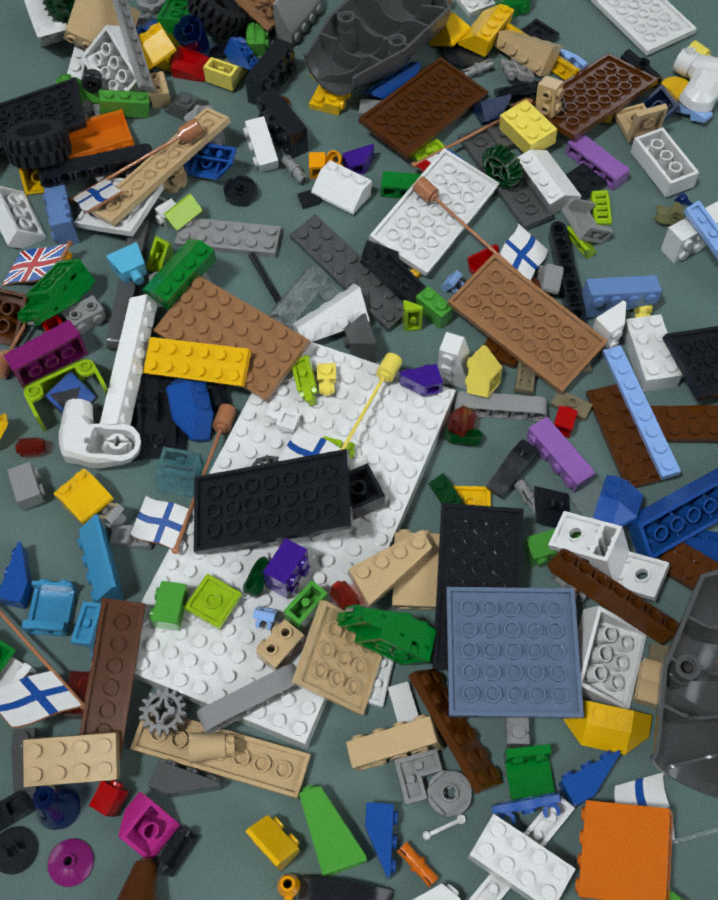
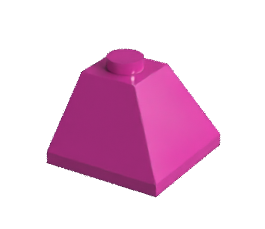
M139 792L124 811L118 837L142 857L153 860L180 824L150 798Z

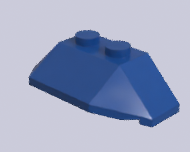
M410 61L397 72L363 91L364 95L376 100L385 99L418 74L420 62Z
M207 143L190 160L183 164V167L189 176L218 181L233 165L237 148Z
M175 379L166 387L172 420L188 435L191 441L209 442L213 410L206 382Z
M606 475L593 519L622 527L637 520L643 494L627 480L621 479L618 476Z

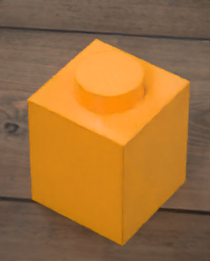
M309 152L310 179H317L320 170L326 165L325 152Z

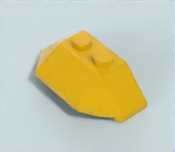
M583 700V719H563L580 745L605 751L611 750V752L619 750L620 754L626 755L649 738L652 715Z

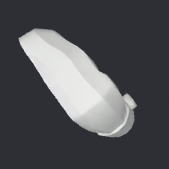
M688 46L686 49L683 48L672 69L685 79L688 78L690 80L679 95V100L690 110L703 113L710 112L718 100V58L701 55L699 52H695V48Z
M70 399L65 403L59 429V447L67 463L101 469L129 463L139 455L141 450L140 434L134 427L127 424H93V405L89 401Z

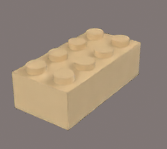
M119 731L28 738L23 740L24 787L117 780L120 778Z

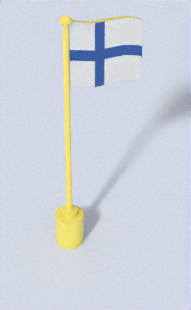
M387 353L376 371L380 381L341 448L324 438L306 432L298 426L278 461L345 449L382 383L393 381L402 365V359L394 353Z

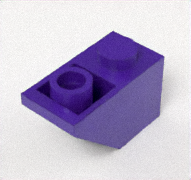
M374 144L344 152L343 166L360 175L366 174L374 159Z
M427 364L419 368L406 369L400 372L399 382L401 386L423 397L442 393L443 381L437 364Z

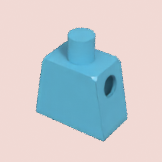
M137 242L106 255L110 268L124 283L127 284L133 281L136 285H140L144 282L143 276L147 274V270Z

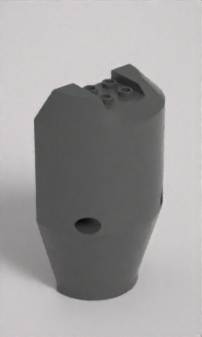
M345 0L329 14L309 49L303 54L306 66L313 78L324 89L340 96L347 95L354 89L391 75L402 68L446 26L451 13L449 0Z
M718 570L701 574L698 577L660 668L654 747L650 756L653 765L673 780L714 798H718V672H716L718 671V662H716L718 660Z

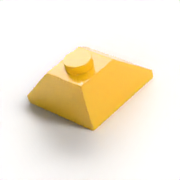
M451 12L446 26L430 40L429 44L430 46L453 47L471 28L454 12Z

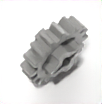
M158 688L156 695L150 692L148 693L150 699L142 700L145 707H139V710L144 714L139 716V719L145 721L142 726L145 729L149 728L151 735L157 732L158 737H161L163 732H165L167 736H170V730L173 729L175 732H178V724L184 726L185 723L182 721V718L188 715L183 710L187 709V705L182 703L184 698L182 695L178 696L176 690L170 694L168 688H165L163 693ZM171 700L176 703L177 708L171 707ZM166 708L167 712H164L163 716H161L159 713L163 712ZM150 716L156 718V725L151 722Z

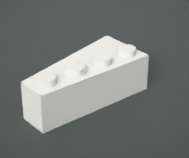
M353 284L347 290L340 292L335 298L325 302L321 307L308 313L292 325L295 332L313 342L344 331L361 314L366 313L368 321L370 320L361 289L356 284Z

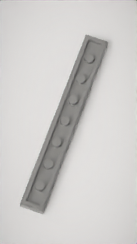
M112 0L138 88L153 93L155 88L128 0Z

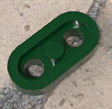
M450 426L445 429L444 438L451 444L458 443L477 446L482 443L483 433L478 429Z
M261 557L254 563L243 585V592L250 597L257 596L263 591L265 584L263 571L270 562L266 557Z

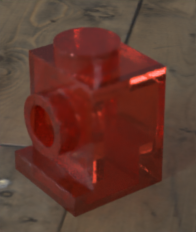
M462 405L450 413L448 430L465 437L466 431L472 429L475 425V410Z

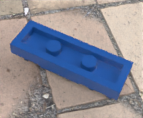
M560 791L494 803L491 808L493 814H500L499 818L502 820L504 816H510L512 824H515L516 815L513 813L514 811H522V814L525 815L536 812L535 808L544 806L543 815L545 818L549 817V807H554L557 816L560 815L561 808L557 803H560L562 798Z

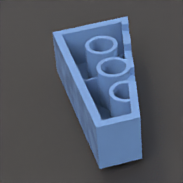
M65 184L50 188L44 187L45 194H43L45 204H47L45 209L49 217L50 228L53 231L51 232L53 241L57 242L58 245L66 244L67 241H72L73 245L78 244L79 238Z
M657 276L586 279L582 291L586 311L584 319L600 316L622 301L626 302V310L657 304L662 293Z

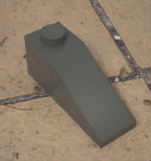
M35 727L13 729L11 757L14 793L20 790L25 801L38 800L39 786L24 787L23 740L42 737V733Z

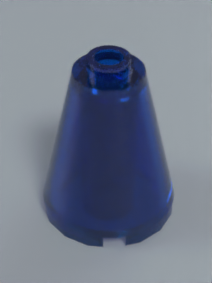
M193 14L182 16L178 24L174 26L173 33L178 43L202 54L207 53L210 43L202 21Z
M69 785L41 786L33 795L36 817L40 824L47 829L59 830L68 828L80 814V796Z

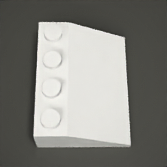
M106 25L82 54V60L88 69H96L102 74L103 86L101 90L140 92L141 89L138 88L120 26Z
M601 606L583 609L578 627L582 697L629 710L647 635Z

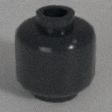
M91 68L83 73L82 86L86 91L97 93L101 90L103 76L100 71Z

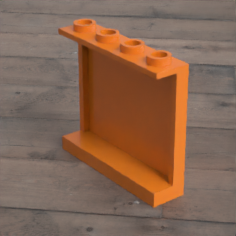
M119 109L87 118L86 128L69 133L72 153L68 158L73 159L134 146L135 143L123 110Z
M586 800L585 807H582L581 810L584 828L580 830L579 834L582 853L578 854L577 858L580 878L576 879L575 890L578 893V897L582 900H670L673 813L671 809Z

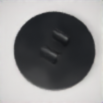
M11 827L0 834V872L15 875L22 873L32 865L37 855L38 845L31 831L23 827Z

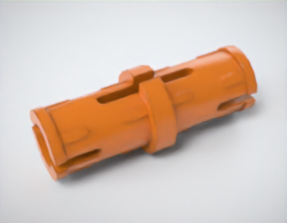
M408 841L397 851L411 867L412 873L415 871L428 888L439 878L425 862L426 859L423 856L420 857Z

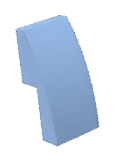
M561 49L559 56L579 68L580 71L587 67L588 63L581 57Z
M681 102L679 103L680 107L675 111L676 113H682V115H690V120L697 123H705L713 116L711 111L706 113L696 112L688 109Z

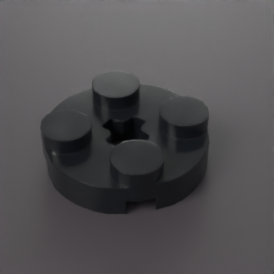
M243 175L236 176L237 179L233 180L230 178L223 187L226 201L233 205L249 206L257 196V187L254 180Z

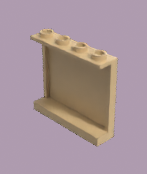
M75 0L63 39L77 44L86 50L106 25L120 26L112 0ZM130 7L136 26L140 11Z
M406 529L395 532L394 544L414 533ZM422 530L432 546L431 552L393 587L392 609L435 610L440 532L435 534L429 530Z

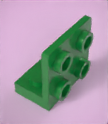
M550 744L505 750L503 757L511 800L555 792L549 757L552 754Z

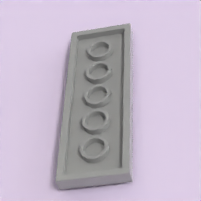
M193 218L177 231L174 244L175 247L181 248L188 239L201 240L216 252L245 255L254 252L256 256L276 258L282 229L281 226Z

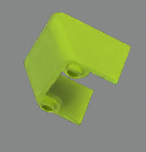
M87 358L79 359L28 383L24 387V396L43 432L47 431L33 403L44 398V395L70 370L80 380L95 375L103 392L107 395V386L93 361Z

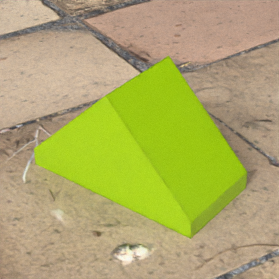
M155 236L146 264L147 270L153 273L159 272L174 256L170 242Z

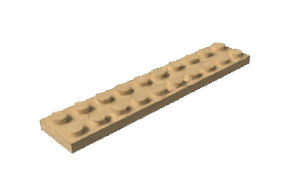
M206 107L195 117L204 131L203 134L188 143L185 140L181 141L179 139L151 155L116 186L117 189L122 190L124 193L91 211V214L115 226L218 133L225 129L231 123L230 118ZM177 133L170 140L177 137Z

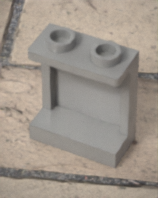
M571 198L561 210L579 240L603 244L613 231L610 227L597 225L590 213L595 207V203Z

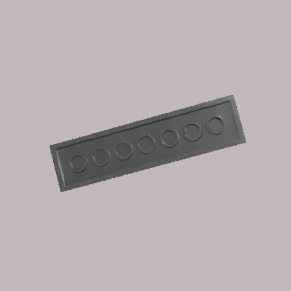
M486 125L460 134L458 140L481 129ZM490 128L461 142L472 160L484 174L486 171L482 168V156L489 147L495 144H502ZM522 173L523 177L517 185L509 189H503L501 186H498L496 193L517 222L526 230L553 219L554 213L526 175Z
M316 214L290 234V239L343 290H347L353 284L360 287L367 313L387 332L402 320L403 302L369 270L370 266H363L359 262L362 258Z

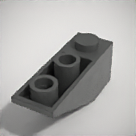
M168 759L165 762L158 760L148 784L152 791L171 798L220 791L223 788L221 783L218 782L219 778L209 774L203 777L198 775L199 771L190 767H186L184 770L178 767V763Z

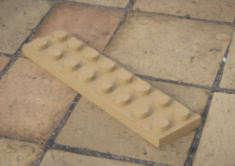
M150 716L151 722L156 725V718ZM182 718L185 724L184 726L177 725L178 732L172 729L170 730V736L163 732L161 737H158L157 732L151 735L149 728L145 729L142 726L145 721H140L130 747L132 751L165 761L168 759L182 766L298 800L311 754L220 729L214 733H225V735L234 733L235 756H226V758L190 764L189 732L205 733L201 722Z

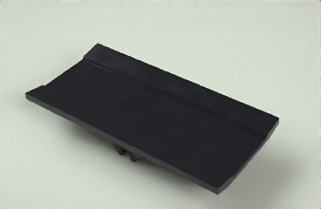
M142 372L130 425L140 434L141 450L139 455L131 462L165 457L187 458V434L172 420L166 387L177 378L148 375Z

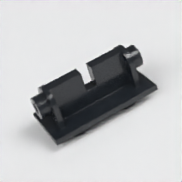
M180 825L154 864L172 878L199 837L188 828Z

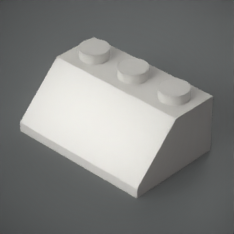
M330 160L320 170L311 193L353 215L371 196L372 180Z

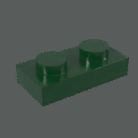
M444 473L428 483L440 503L465 504Z

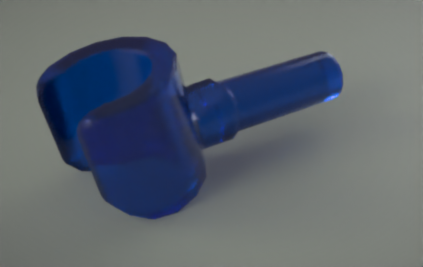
M680 193L674 200V202L685 203L688 206L694 204L688 200L686 193Z

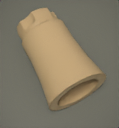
M189 732L190 764L226 758V756H235L234 733L225 735V733L206 734Z

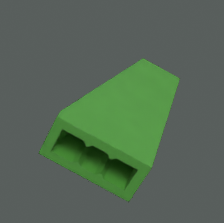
M309 785L302 789L303 792H300L299 796L323 877L326 878L366 864V855L321 786Z

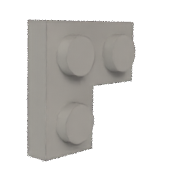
M437 749L394 760L405 806L427 800L422 778L443 771Z

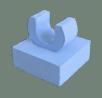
M458 270L450 274L440 288L444 292L451 290L455 294L459 290L456 285L459 288L464 285V282L459 280L462 274Z
M262 606L255 608L253 618L258 619L255 623L256 628H260L261 621H265L267 623V630H270L273 622L278 618L279 610Z

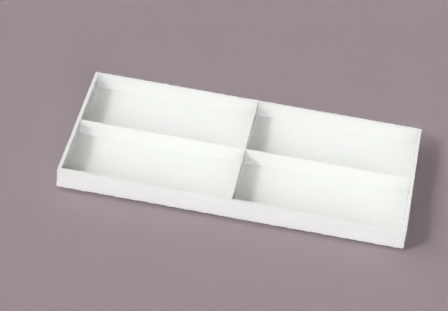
M311 342L301 357L309 355L316 383L317 364L336 363L335 393L331 394V396L319 394L318 383V393L314 394L317 404L309 407L305 398H301L297 391L292 369L267 402L251 393L209 474L250 467L256 458L265 455L281 456L293 433L276 428V423L266 422L265 413L267 409L280 413L283 408L299 413L300 420L296 429L300 426L310 434L321 438L326 436L342 440L344 444L380 381L376 375L379 364ZM400 371L397 372L393 381L382 383L349 442L356 444L354 457L350 460V470L367 463L369 464L385 494V507L353 520V529L323 533L313 538L305 536L289 539L307 549L310 571L306 577L301 578L297 592L294 595L291 594L288 599L268 589L266 583L264 584L263 591L257 596L250 597L243 592V585L254 563L261 557H266L271 561L284 540L196 554L194 553L193 508L178 548L179 553L173 554L171 549L168 550L141 602L146 603L134 679L163 691L165 688H168L170 694L176 690L178 696L182 695L184 700L205 707L273 672L271 668L258 659L256 648L263 639H267L272 634L271 630L277 623L281 624L285 619L283 611L311 580L328 593L329 603L345 611V608L351 605H361L366 608L348 576V569L394 545L395 532H399L454 404L456 390L443 386L442 393L423 397L400 385ZM208 573L238 590L243 595L220 630L187 611H184L180 631L155 628L150 620V610L152 607H155L156 603L155 591L157 587H160L161 581L186 584L189 590L188 601ZM258 606L279 610L278 618L273 622L270 630H267V623L265 621H261L260 628H256L255 623L258 619L253 618L254 609ZM313 620L301 632L304 634L305 642ZM305 643L286 665L293 663L297 668ZM300 687L288 695L237 720V722L307 750L328 700Z

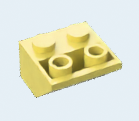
M213 57L203 67L206 82L230 91L236 88L248 72L246 68Z
M482 345L467 361L469 371L465 385L467 386L466 393L488 398L501 382L502 366L488 347Z

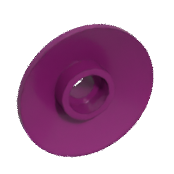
M67 839L60 842L52 850L48 859V872L51 879L63 887H74L85 881L94 865V855L90 846L80 839ZM71 857L72 863L69 866H66V859Z

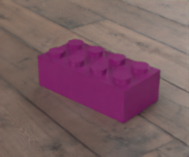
M69 319L3 356L24 389L28 383L87 356L88 352L80 333Z

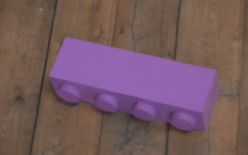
M583 134L576 140L571 139L568 141L565 154L579 165L585 163L607 181L606 186L612 191L627 181L630 169L589 137Z
M548 417L529 427L527 433L528 442L538 449L541 458L551 465L553 472L563 479V483L568 489L575 493L593 481L596 472Z

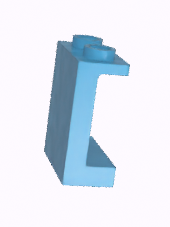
M39 579V581H32L31 585L34 588L28 620H23L21 628L30 635L68 637L77 589L68 580L51 582L48 579Z
M83 601L70 642L73 645L86 646L92 651L90 655L92 658L101 603Z

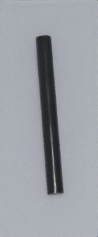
M251 252L248 256L278 307L283 306L284 302L255 253Z

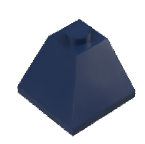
M663 84L643 102L646 108L666 103L668 111L664 121L680 107L678 99Z
M511 94L482 101L474 105L472 111L479 123L486 122L488 125L500 118V115L504 112L511 99Z

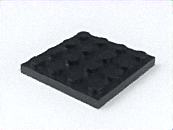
M718 326L665 334L662 339L696 400L718 397Z

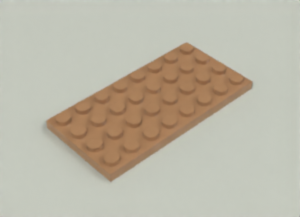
M495 253L447 302V305L560 394L564 392L608 342L606 338Z
M199 275L191 282L153 330L164 339L252 350L246 383L243 388L265 402L270 399L311 344L310 340Z

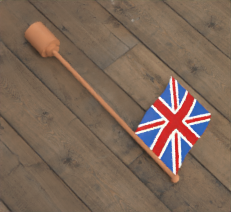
M67 241L66 244L54 247L34 248L20 252L2 286L38 282L57 261L64 259L70 246H73V242ZM27 323L22 325L10 349L0 351V378L6 379L11 371L3 355L15 348Z

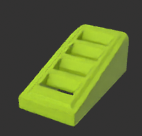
M608 190L592 191L590 201L595 203V207L592 209L594 220L597 225H611L612 218Z

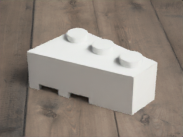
M264 116L245 121L243 132L248 142L249 151L253 155L254 167L258 168L259 173L278 168V158Z
M446 332L439 349L438 369L443 384L467 389L465 380L469 371L467 361L470 351L465 337Z

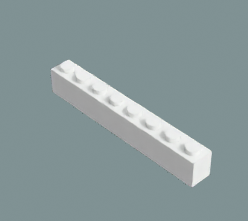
M147 294L131 297L129 300L100 424L131 425L158 303Z

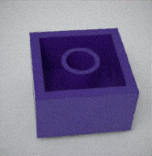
M285 538L263 571L267 588L287 599L291 594L294 595L299 588V581L302 577H306L310 571L307 549Z

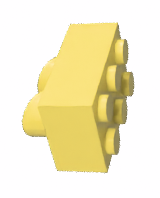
M528 100L522 101L500 115L499 129L523 153L530 149L545 150L556 143L557 128Z

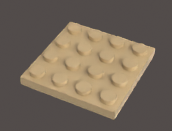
M320 600L291 683L357 715H364L382 656L354 643L356 634L338 626L336 621L338 613L345 611L325 600Z

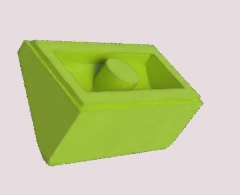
M189 193L165 212L164 216L170 226L178 231L201 213L202 209Z
M570 225L567 226L569 239L586 259L597 254L596 249L590 242L579 240Z
M403 300L402 322L404 331L421 330L423 306Z

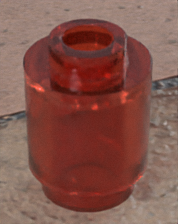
M21 438L15 445L16 453L20 454L21 457L41 456V454L46 452L44 438Z
M337 581L331 586L330 596L342 610H345L347 606L360 604L358 595L346 581Z

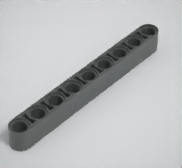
M143 221L134 236H128L126 246L137 242L144 263L151 231L149 221ZM119 278L107 334L108 349L118 350L129 300L131 297H136L139 294L140 285H136L133 281L126 284Z

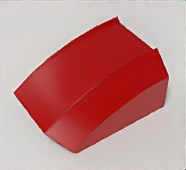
M177 46V51L171 62L173 78L204 82L203 67L210 58L198 51Z

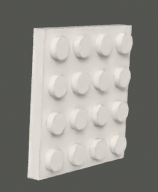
M114 177L108 181L112 182L116 187L125 178ZM161 184L115 226L95 217L91 212L86 213L83 210L74 221L76 228L133 237L164 190V187Z

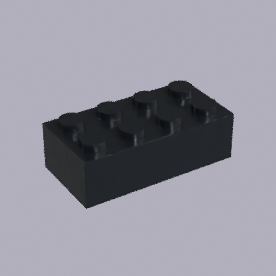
M276 38L247 74L245 84L249 103L257 106L258 94L273 87L279 92L281 86L287 82L288 77L296 69L293 43Z
M273 87L258 94V102L256 103L259 110L258 118L264 116L269 133H272L276 143L282 146L284 153L294 159L308 152L307 127L277 90Z
M367 463L350 470L353 520L385 507V494L369 464ZM320 534L311 535V538L316 537Z

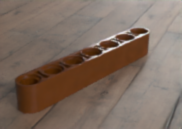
M560 549L548 562V568L554 575L659 644L665 645L673 639L679 625L673 618L568 549Z

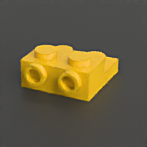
M319 84L309 102V108L339 116L341 110H344L346 100L350 98L351 92L340 96L327 91Z

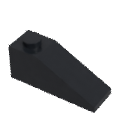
M521 439L489 481L486 489L502 499L534 462L538 449L524 439Z

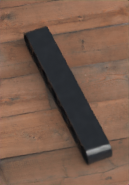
M144 143L63 160V162L57 163L54 166L38 168L40 183L43 187L50 188L110 175L153 150L150 144ZM146 158V159H144L143 161L139 162L138 164L132 166L131 168L127 169L126 171L136 169L137 167H139V166H140L145 160H147L148 158Z
M555 221L550 226L548 240L554 265L561 266L564 269L560 285L562 304L566 309L584 321L586 311L566 225L563 222Z

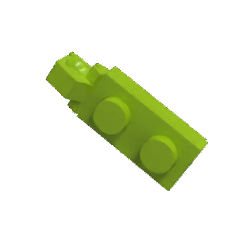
M309 355L300 357L292 370L297 391L301 398H305L306 403L310 407L317 404L314 394L318 393V387Z

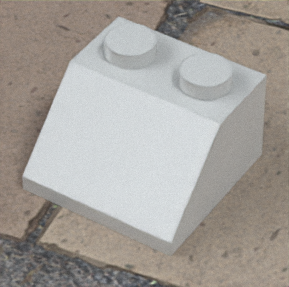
M625 301L620 302L595 319L593 329L608 340L607 344L602 348V352L605 349L619 345V339L623 334L622 331L625 325Z

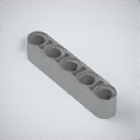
M460 391L455 394L454 413L460 416L540 421L547 417V400L543 397L492 393L486 398L466 393L467 391Z
M293 663L285 665L201 708L197 712V716L205 733H214L299 689V686L291 683L296 670Z

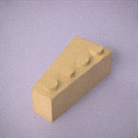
M510 29L499 31L493 45L511 58L518 60L517 62L523 66L530 68L538 76L550 75L563 45L527 36Z
M422 530L348 569V576L366 608H372L379 599L384 597L391 588L397 585L403 577L430 554L432 546Z
M427 715L417 716L414 718V721L406 723V721L393 724L392 728L386 730L385 728L375 729L372 731L373 734L367 736L364 734L355 735L351 741L346 742L351 766L356 771L386 765L387 759L394 762L395 759L407 757V754L414 755L429 751L428 749L435 747L437 751L445 750L440 731L430 716L427 717Z

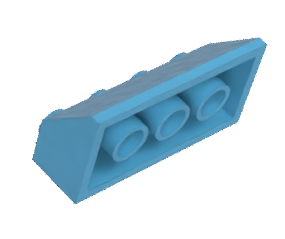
M97 514L92 516L79 529L80 537L77 538L79 547L84 550L85 554L82 555L83 564L85 567L88 566L89 573H86L87 581L93 587V591H90L91 598L94 603H101L102 598L124 600L108 534Z

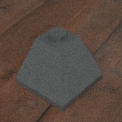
M182 90L164 111L184 121L185 115L192 111L196 105L206 106L208 101Z
M364 313L345 328L343 343L345 347L349 348L350 354L376 363V341L366 313Z

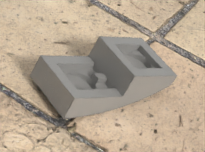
M113 525L109 541L110 545L133 549H152L153 543L138 540L131 535L132 525Z

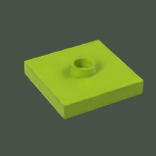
M207 573L183 608L190 614L220 630L243 595L238 590Z

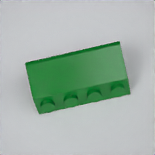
M188 239L142 291L169 310L197 275L202 277L216 261L214 249L201 240Z

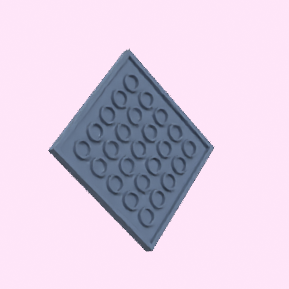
M446 588L449 717L584 718L575 588Z

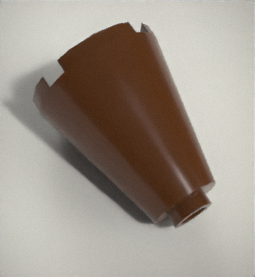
M141 858L134 863L116 900H157L158 866L154 864V860Z

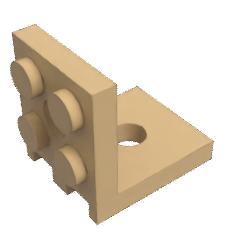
M644 103L622 108L614 113L613 117L630 144L635 137L660 129L668 107L665 103L646 108Z

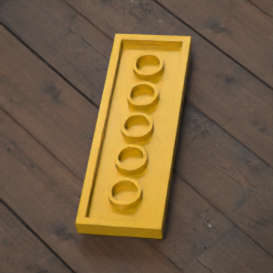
M150 337L143 373L245 387L252 350Z

